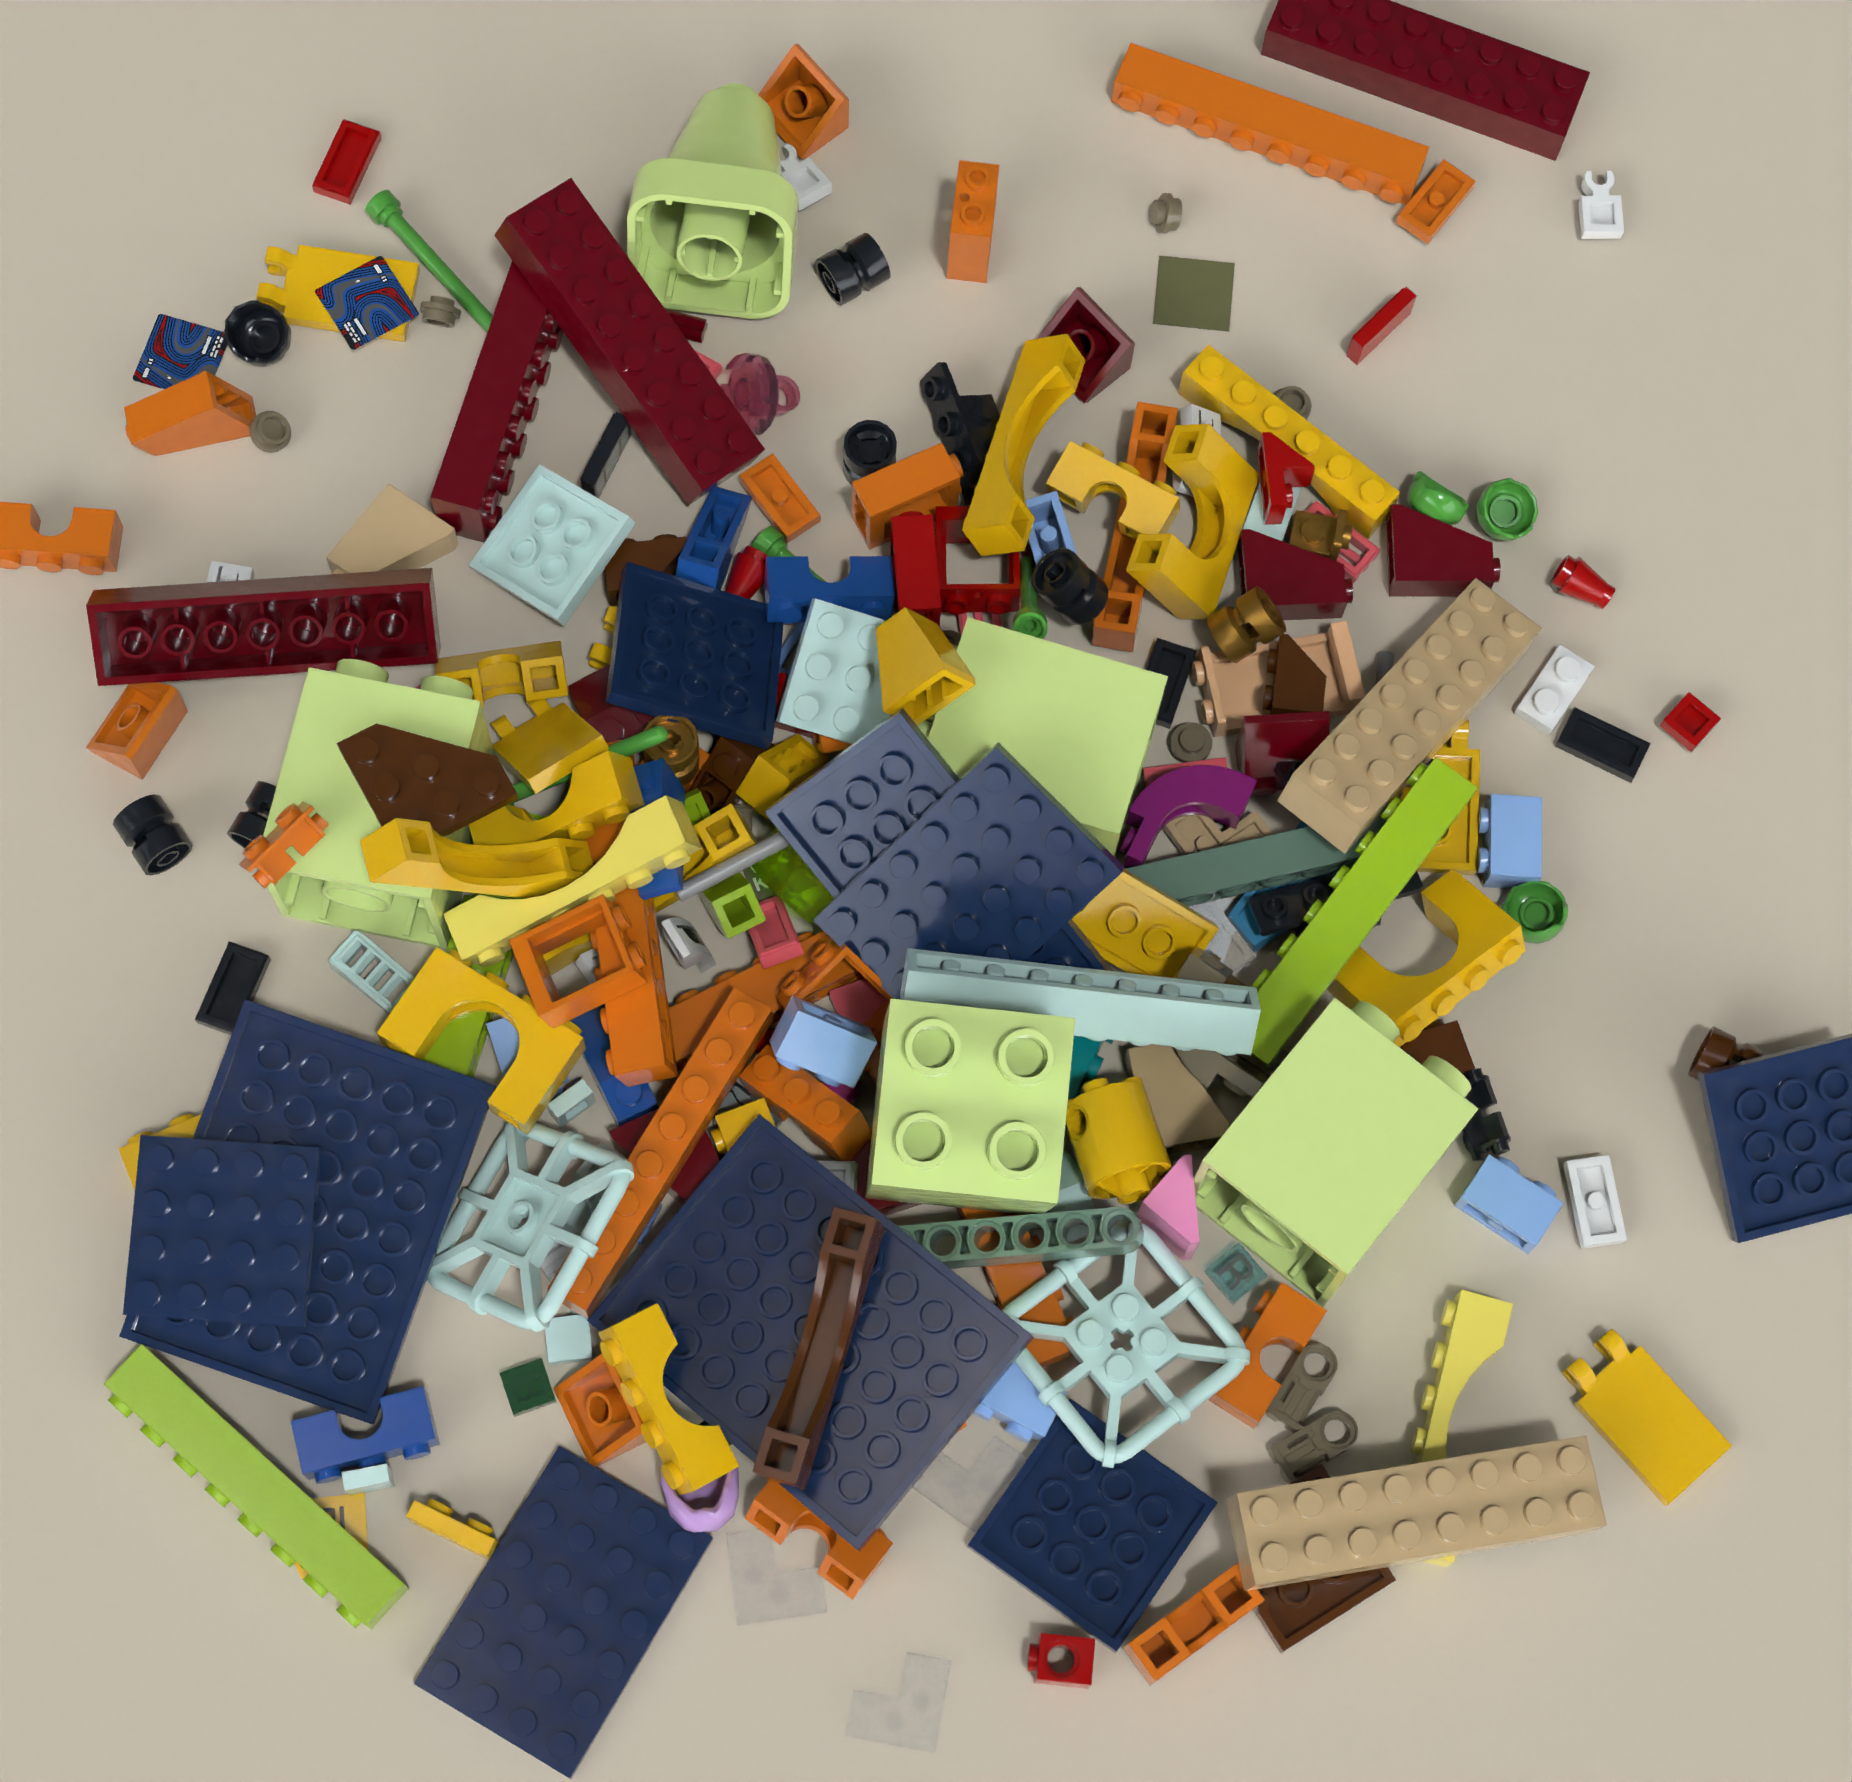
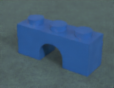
M808 556L766 557L764 593L767 622L787 624L805 622L812 598L888 620L892 617L895 601L891 556H850L847 577L834 583L823 582L812 575L809 569Z
M424 1386L380 1397L383 1413L382 1423L372 1436L365 1439L348 1437L344 1432L341 1416L336 1410L291 1421L302 1474L308 1480L315 1479L316 1484H323L342 1478V1471L356 1467L361 1469L386 1464V1459L404 1455L405 1460H413L431 1454L430 1447L438 1446L440 1442L429 1395Z

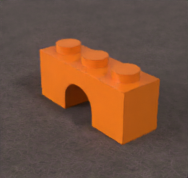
M0 502L1 568L18 569L20 565L36 566L38 569L46 572H60L62 568L77 569L88 575H101L103 571L117 572L123 525L116 510L74 507L71 523L64 532L55 536H44L39 534L41 520L32 504Z
M767 1044L739 1075L749 1093L758 1100L765 1098L768 1109L782 1121H785L788 1117L795 1121L810 1136L816 1146L835 1160L851 1161L872 1136V1130L861 1111L802 1068L800 1071H794L781 1065L776 1060L777 1057H775L772 1047Z
M1281 1282L1275 1293L1266 1289L1253 1310L1260 1315L1255 1326L1251 1330L1244 1325L1239 1333L1246 1345V1349L1251 1352L1250 1364L1245 1365L1244 1369L1234 1380L1209 1399L1210 1402L1253 1429L1258 1425L1282 1384L1269 1377L1262 1369L1260 1364L1261 1350L1269 1345H1282L1299 1355L1327 1312L1326 1309Z
M771 1480L767 1482L754 1498L745 1516L747 1521L779 1545L784 1542L789 1534L798 1529H810L819 1533L827 1544L828 1553L817 1573L852 1600L883 1562L893 1545V1542L886 1538L885 1533L879 1528L863 1549L858 1551L784 1487Z
M1236 1563L1174 1611L1129 1642L1123 1649L1151 1686L1265 1601V1599L1257 1589L1244 1591L1239 1564Z

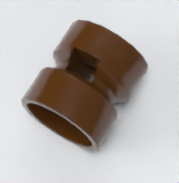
M1713 1026L1699 1047L1688 1075L1699 1081L1698 1072L1729 1065L1731 1059L1735 1062H1741L1769 1054L1749 1043L1738 1046L1735 1036Z

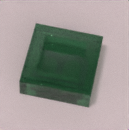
M542 1358L499 1373L514 1417L557 1402Z

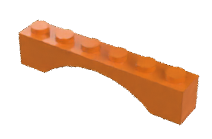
M1138 401L1126 463L1136 468L1140 472L1139 477L1152 484L1155 480L1166 483L1169 467L1163 460L1177 423L1178 408ZM1120 496L1110 552L1103 578L1108 587V600L1104 609L1095 618L1092 645L1133 652L1145 588L1126 571L1136 541L1120 533L1118 520L1127 504Z

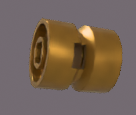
M1258 586L1237 598L1235 608L1226 605L1207 618L1208 627L1216 643L1234 663H1238L1257 650L1258 642L1268 644L1286 632L1284 620L1277 607L1266 592Z
M659 715L648 723L644 731L655 726H663L668 731V738L660 744L643 750L644 763L664 758L682 786L686 785L694 779L699 770V739L696 727L686 717ZM668 719L678 720L679 722H671Z

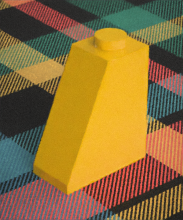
M904 607L876 628L883 712L892 716L903 708L918 726L976 685L975 677L937 623Z

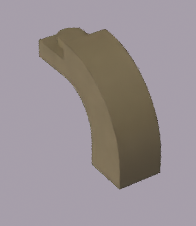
M1197 947L1190 953L1176 978L1226 984L1234 970ZM1176 1049L1188 1070L1207 1087L1212 1084L1219 1074L1225 1078L1223 1083L1231 1091L1241 1096L1249 1094L1254 1098L1270 1076L1238 1054L1226 1056L1209 1050L1193 1049L1182 1051Z

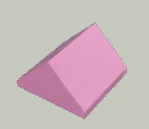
M1183 1155L1143 1200L1137 1213V1217L1141 1218V1223L1146 1224L1155 1231L1170 1251L1181 1260H1191L1200 1243L1192 1155Z

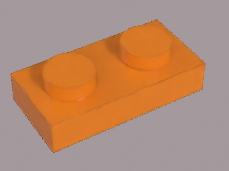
M1443 159L1398 214L1396 223L1426 244H1429L1473 190L1476 181Z
M773 453L739 475L742 486L773 526L785 536L784 540L786 543H789L821 521L820 513Z

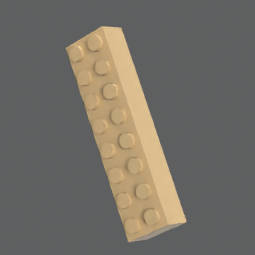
M1475 578L1292 774L1277 801L1346 854L1385 811L1395 796H1398L1408 785L1406 782L1421 762L1427 764L1523 658L1542 628Z
M1587 1435L1240 1492L1226 1500L1244 1591L1586 1534L1607 1526Z

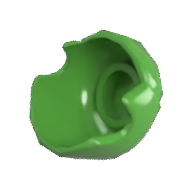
M1422 471L1417 472L1407 493L1410 509L1451 526L1458 524L1469 508V504L1461 496L1443 487Z
M1511 478L1491 483L1482 491L1476 504L1477 522L1484 533L1493 539L1502 541H1513L1528 534L1533 529V524L1538 515L1537 500L1527 485Z
M1529 881L1512 887L1504 904H1502V910L1521 925L1524 942L1533 944L1548 942L1556 937L1563 929L1568 917V904L1562 892L1545 881Z

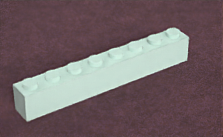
M907 948L900 992V1000L1075 1018L1074 1036H1083L1093 1041L1110 1039L1128 1041L1137 1046L1155 1044L1172 1046L1182 1051L1193 1049L1209 1050L1226 1056L1236 1054L1251 1055L1261 1012L1256 987Z

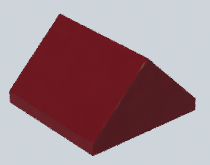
M1077 287L1038 337L1069 335L1086 360L1075 392L1083 403H1088L1131 367L1135 342L1081 287Z

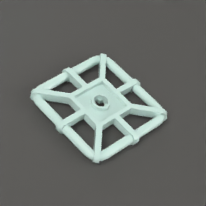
M506 1122L504 1130L496 1139L468 1189L463 1188L460 1192L458 1199L461 1201L447 1223L426 1282L436 1290L468 1304L469 1309L477 1314H490L514 1326L535 1332L548 1328L550 1320L559 1310L588 1257L594 1258L599 1248L596 1246V1243L623 1198L629 1183L634 1179L633 1164L619 1154L586 1142L582 1135L572 1131L563 1133L536 1122L527 1135ZM529 1138L554 1148L538 1177L528 1173L525 1142ZM508 1156V1177L494 1200L485 1197L486 1191ZM581 1158L602 1167L565 1188L557 1185L571 1159ZM606 1189L580 1236L562 1229L576 1204ZM475 1210L487 1212L473 1237L456 1245ZM524 1217L528 1218L527 1222L521 1226L522 1219ZM556 1241L572 1248L543 1299L539 1269ZM484 1253L492 1256L474 1287L449 1276L450 1271ZM510 1265L520 1269L524 1310L495 1296V1291Z
M1124 1221L1113 1226L1111 1238L1118 1241L1126 1240L1133 1232V1224L1129 1221ZM1141 1223L1144 1230L1142 1244L1179 1288L1177 1292L1154 1309L1134 1286L1137 1250L1132 1253L1125 1254L1122 1285L1099 1302L1079 1279L1077 1274L1102 1256L1062 1259L1053 1265L1055 1270L1010 1302L1002 1310L1034 1338L1063 1342L1080 1363V1365L1060 1380L1054 1382L1027 1348L1015 1360L1016 1364L1040 1392L1038 1398L1043 1405H1050L1087 1453L1102 1462V1467L1113 1468L1114 1464L1122 1463L1132 1458L1176 1423L1184 1424L1191 1418L1190 1413L1234 1380L1244 1369V1366L1250 1364L1251 1352L1246 1349L1240 1334L1203 1291V1282L1198 1276L1192 1277L1156 1232ZM1064 1284L1086 1310L1067 1326L1019 1320L1022 1315ZM1189 1300L1227 1348L1180 1342L1162 1320ZM1115 1332L1129 1334L1131 1336L1129 1344L1132 1349L1127 1352L1122 1347L1114 1350L1111 1347L1114 1341L1112 1334ZM1176 1358L1224 1364L1180 1398L1174 1396L1157 1375V1372ZM1089 1375L1109 1399L1104 1443L1097 1437L1064 1395ZM1145 1383L1164 1406L1165 1410L1117 1445L1121 1400Z

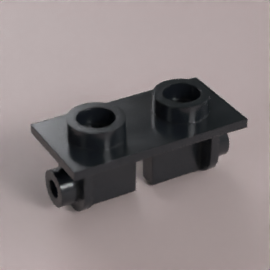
M1481 1068L1465 1073V1077L1471 1084V1090L1465 1098L1479 1108L1462 1130L1463 1143L1471 1154L1473 1161L1485 1160L1489 1154L1497 1158L1500 1154L1510 1151L1508 1143L1511 1141L1501 1111L1494 1112L1488 1116L1485 1109L1497 1104V1100L1489 1076L1483 1075Z

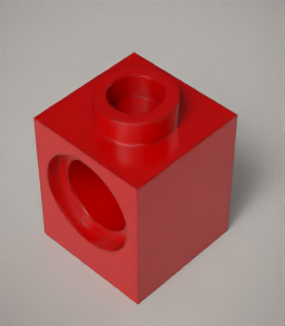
M1040 1633L1038 1644L1029 1643L1027 1671L1035 1672L1034 1683L1088 1689L1092 1685L1095 1639ZM1061 1648L1069 1652L1072 1657V1667L1069 1671L1058 1673L1051 1669L1048 1664V1654L1051 1650Z

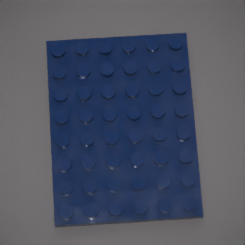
M245 999L193 1139L322 1148L306 1327L127 1315L119 1337L320 1407L336 1410L338 1413L369 1424H375L381 1409L379 1398L386 1395L489 1110L487 1101L495 1091L496 1086Z
M759 1114L587 1321L598 1331H602L640 1310L658 1303L678 1342L666 1361L663 1371V1386L710 1426L719 1425L725 1438L755 1463L766 1426L783 1392L801 1341L814 1291L820 1251L833 1209L838 1207L877 1218L884 1226L885 1231L806 1490L779 1483L855 1549L861 1551L1034 1337Z

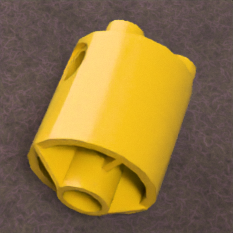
M1135 1076L1111 1084L1108 1083L1106 1078L1087 1082L1082 1086L1083 1094L1068 1100L1065 1125L1087 1194L1094 1199L1117 1197L1120 1204H1130L1145 1199L1171 1170L1172 1165L1142 1078Z

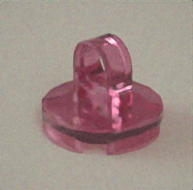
M743 353L736 355L725 369L732 371L728 384H721V388L755 436L762 435L771 426L775 417L783 416L792 411L800 402V391L796 383L787 376L776 375L775 369L768 358L760 354ZM779 388L785 393V406L778 403Z

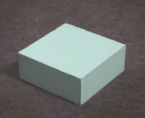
M582 1078L548 1104L550 1115L562 1128L596 1103L593 1091Z
M579 1314L554 1317L550 1320V1326L545 1329L549 1365L591 1361L594 1359L591 1327L587 1318Z
M387 1463L342 1472L344 1490L349 1495L395 1487L392 1468Z

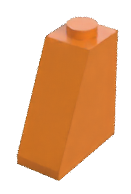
M204 371L124 407L127 420L125 431L132 445L153 456L249 437L250 424L256 417L253 397L208 371Z

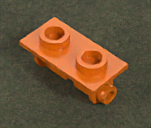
M304 801L298 806L293 803L285 808L275 819V823L278 826L266 838L263 835L256 837L242 853L245 858L239 865L248 872L256 868L257 871L252 877L264 889L270 883L275 886L296 864L285 852L290 846L301 856H304L326 835L323 831L329 826L328 823L317 813L310 818L308 815L314 808Z

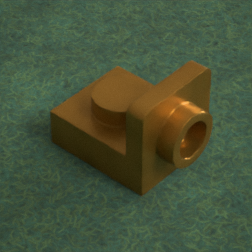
M1339 509L1337 517H1330L1296 510L1289 544L1337 561L1340 549L1348 550L1353 526L1346 524L1348 511Z

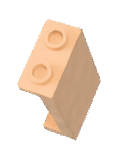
M1347 621L1330 623L1327 633L1293 638L1327 676L1323 711H1329L1330 717L1349 714L1365 697V692ZM1279 641L1258 644L1257 650L1238 663L1232 662L1223 651L1210 653L1209 646L1200 647L1197 660L1192 662V674L1195 685L1202 686L1205 700H1201L1202 718L1205 725L1211 724L1214 738L1239 733L1244 716L1270 714V711L1262 710L1265 685L1273 686L1274 674L1266 673L1269 648L1277 649Z

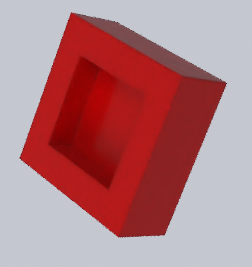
M1688 692L1659 726L1692 753L1719 723L1721 718Z

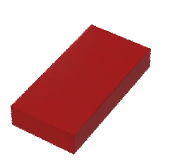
M343 119L312 184L314 193L351 205L382 139L380 131Z
M1407 287L1402 288L1352 336L1347 357L1358 365L1410 315L1417 295Z

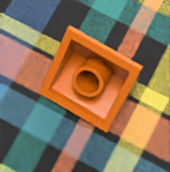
M794 44L758 95L770 106L778 135L796 149L800 159H806L849 128V98L799 44Z
M154 682L128 684L86 748L143 780L188 710L178 690L172 685Z
M602 1354L553 1388L588 1463L594 1467L646 1443L641 1432L643 1421L636 1408L631 1407L624 1399L620 1389L622 1380L615 1366H610Z

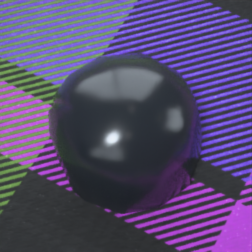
M250 300L235 306L226 318L224 337L230 350L237 357L254 365L266 366L282 359L290 347L291 328L284 314L280 313L275 307L257 300Z

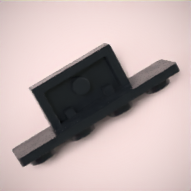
M938 362L920 380V387L948 455L954 453L961 464L963 477H960V485L967 506H970L1000 414L992 394L960 396L947 363Z
M1417 871L1396 899L1422 892L1423 883ZM1337 873L1250 897L1248 905L1260 934L1268 936L1295 928L1294 934L1299 938L1309 925L1303 918L1317 899L1325 903L1334 892V889L1329 884ZM1381 918L1375 926H1379L1381 924Z

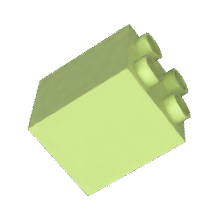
M967 617L959 645H951L975 677L976 685L919 724V729L959 779L999 742L1116 857L1128 811L1131 807L1152 739L1168 676Z
M339 660L335 672L309 667L263 836L266 838L278 826L275 823V819L285 808L293 803L298 806L302 801L314 808L308 815L310 818L317 813L329 826L323 831L326 835L304 856H301L290 846L285 852L296 864L275 886L270 883L267 888L283 917L353 931L357 929L363 933L447 949L452 935L443 914L460 905L463 892L370 882L360 840L381 826L340 753L337 743L377 723L495 756L481 701L472 700L473 690L467 684L444 676H426L422 679L420 689L387 683L389 674L386 670L362 660ZM469 825L445 836V838L455 842L474 845Z
M890 998L882 1028L865 1198L1024 1215L1046 1213L1057 1205L1059 1200L1075 1018Z
M1336 998L1330 1002L1204 1158L1194 1179L1196 1208L1323 1308L1479 1109L1465 1098L1471 1090V1084L1457 1068L1447 1061L1432 1055L1428 1056L1423 1064H1420L1394 1044V1041L1400 1035V1031L1397 1025L1384 1012L1365 1001H1358L1350 1010Z

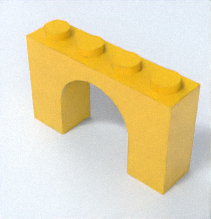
M1210 424L1175 425L1163 462L1188 485L1194 496L1198 517L1195 539L1191 548L1188 549L1172 533L1138 534L1126 571L1178 619H1207L1215 613L1260 474Z
M1454 868L1421 892L1426 918L1457 944L1454 955L1444 966L1424 975H1399L1384 968L1359 946L1328 987V991L1350 1010L1358 1001H1365L1384 1012L1397 1025L1400 1031V1035L1394 1041V1044L1398 1047L1417 1038L1425 1027L1438 1017L1447 1015L1459 1001L1471 992L1481 989L1493 975L1505 966L1514 964L1521 954L1526 951L1521 925Z
M436 947L377 1031V1035L382 1045L387 1048L423 1060L446 1026L456 1018L467 1013L479 1011L494 1013L505 1018L514 1026L519 1034V1050L512 1066L487 1103L493 1114L528 1135L586 1050L584 1038L580 1036L582 1030L571 1021L552 1028L538 1016L530 996L524 994L520 999L507 991L509 985L497 975L487 972L483 976L471 968L473 965L471 961H462L457 951L451 949L447 954Z

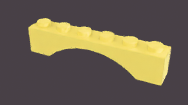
M665 795L629 814L618 837L606 854L587 873L569 885L546 895L527 899H497L479 894L445 912L443 916L461 960L465 962L471 961L473 964L480 965L481 967H488L505 958L504 953L512 949L509 940L602 894L613 902L616 899L615 894L626 888L636 889L650 883L653 880L652 875L662 869H675L686 864L691 859L690 855L702 849L683 802Z
M1463 1289L1454 1297L1453 1301L1447 1299L1441 1317V1325L1447 1326L1444 1342L1437 1341L1431 1359V1367L1437 1369L1434 1385H1426L1421 1402V1410L1427 1411L1423 1428L1417 1426L1411 1444V1453L1417 1454L1415 1463L1447 1458L1448 1427L1456 1400L1469 1377L1483 1362L1504 1346L1513 1303ZM1455 1556L1424 1562L1448 1567L1454 1563Z

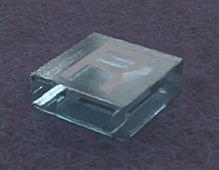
M1239 1242L1211 1264L1204 1272L1232 1305L1242 1299L1268 1276Z

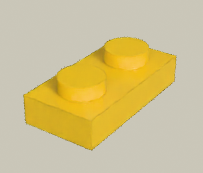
M429 1498L426 1505L416 1500L413 1501L406 1515L410 1522L490 1560L499 1545L496 1539L490 1537L493 1532L492 1528L472 1518H469L465 1525L450 1517L453 1512L451 1508Z

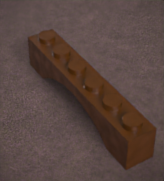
M838 1207L833 1209L820 1251L814 1291L801 1341L783 1392L766 1426L752 1471L761 1478L806 1490L885 1231L884 1226L877 1218Z

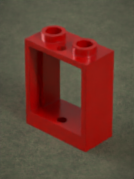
M936 506V553L941 612H948L954 615L966 612H990L992 614L1018 612L1020 609L1019 552L1008 553V584H947L946 543H971L962 531L970 506Z
M918 511L904 512L899 516L891 517L890 556L892 559L895 588V614L906 607L937 623L940 627L941 599L933 514L923 515V513Z

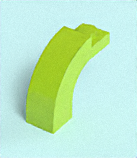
M696 788L685 793L684 807L692 826H694L711 814L701 791ZM740 872L698 894L711 918L727 939L766 921L751 884Z

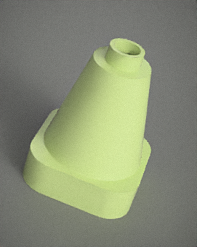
M732 83L703 95L696 104L668 158L656 159L646 163L635 176L627 215V256L664 308L748 319H762L778 314L788 304L796 260L798 196L794 187L782 177L773 112L767 102L752 88Z

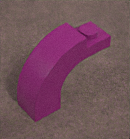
M1214 765L1187 766L1157 778L1138 795L1128 811L1126 824L1139 830L1131 827L1123 842L1121 851L1127 853L1124 867L1130 868L1143 865L1159 832L1176 818L1186 815H1202L1236 829L1254 792L1257 780L1236 770Z

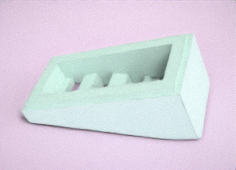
M357 929L351 933L329 959L331 968L388 1014L391 1013L414 980V977ZM363 950L365 953L350 968L348 964ZM375 959L379 964L364 980L360 975ZM388 971H390L393 975L384 984V986L379 991H377L374 988V986L382 979V977ZM401 982H404L407 987L391 1003L387 999L388 996Z

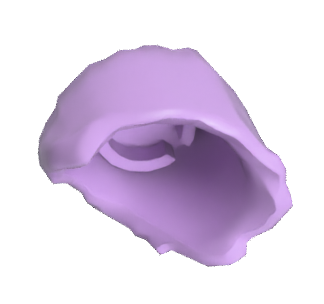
M738 1467L696 1491L679 1495L676 1489L670 1488L661 1471L660 1483L669 1514L684 1530L694 1533L718 1531L735 1515L739 1497Z

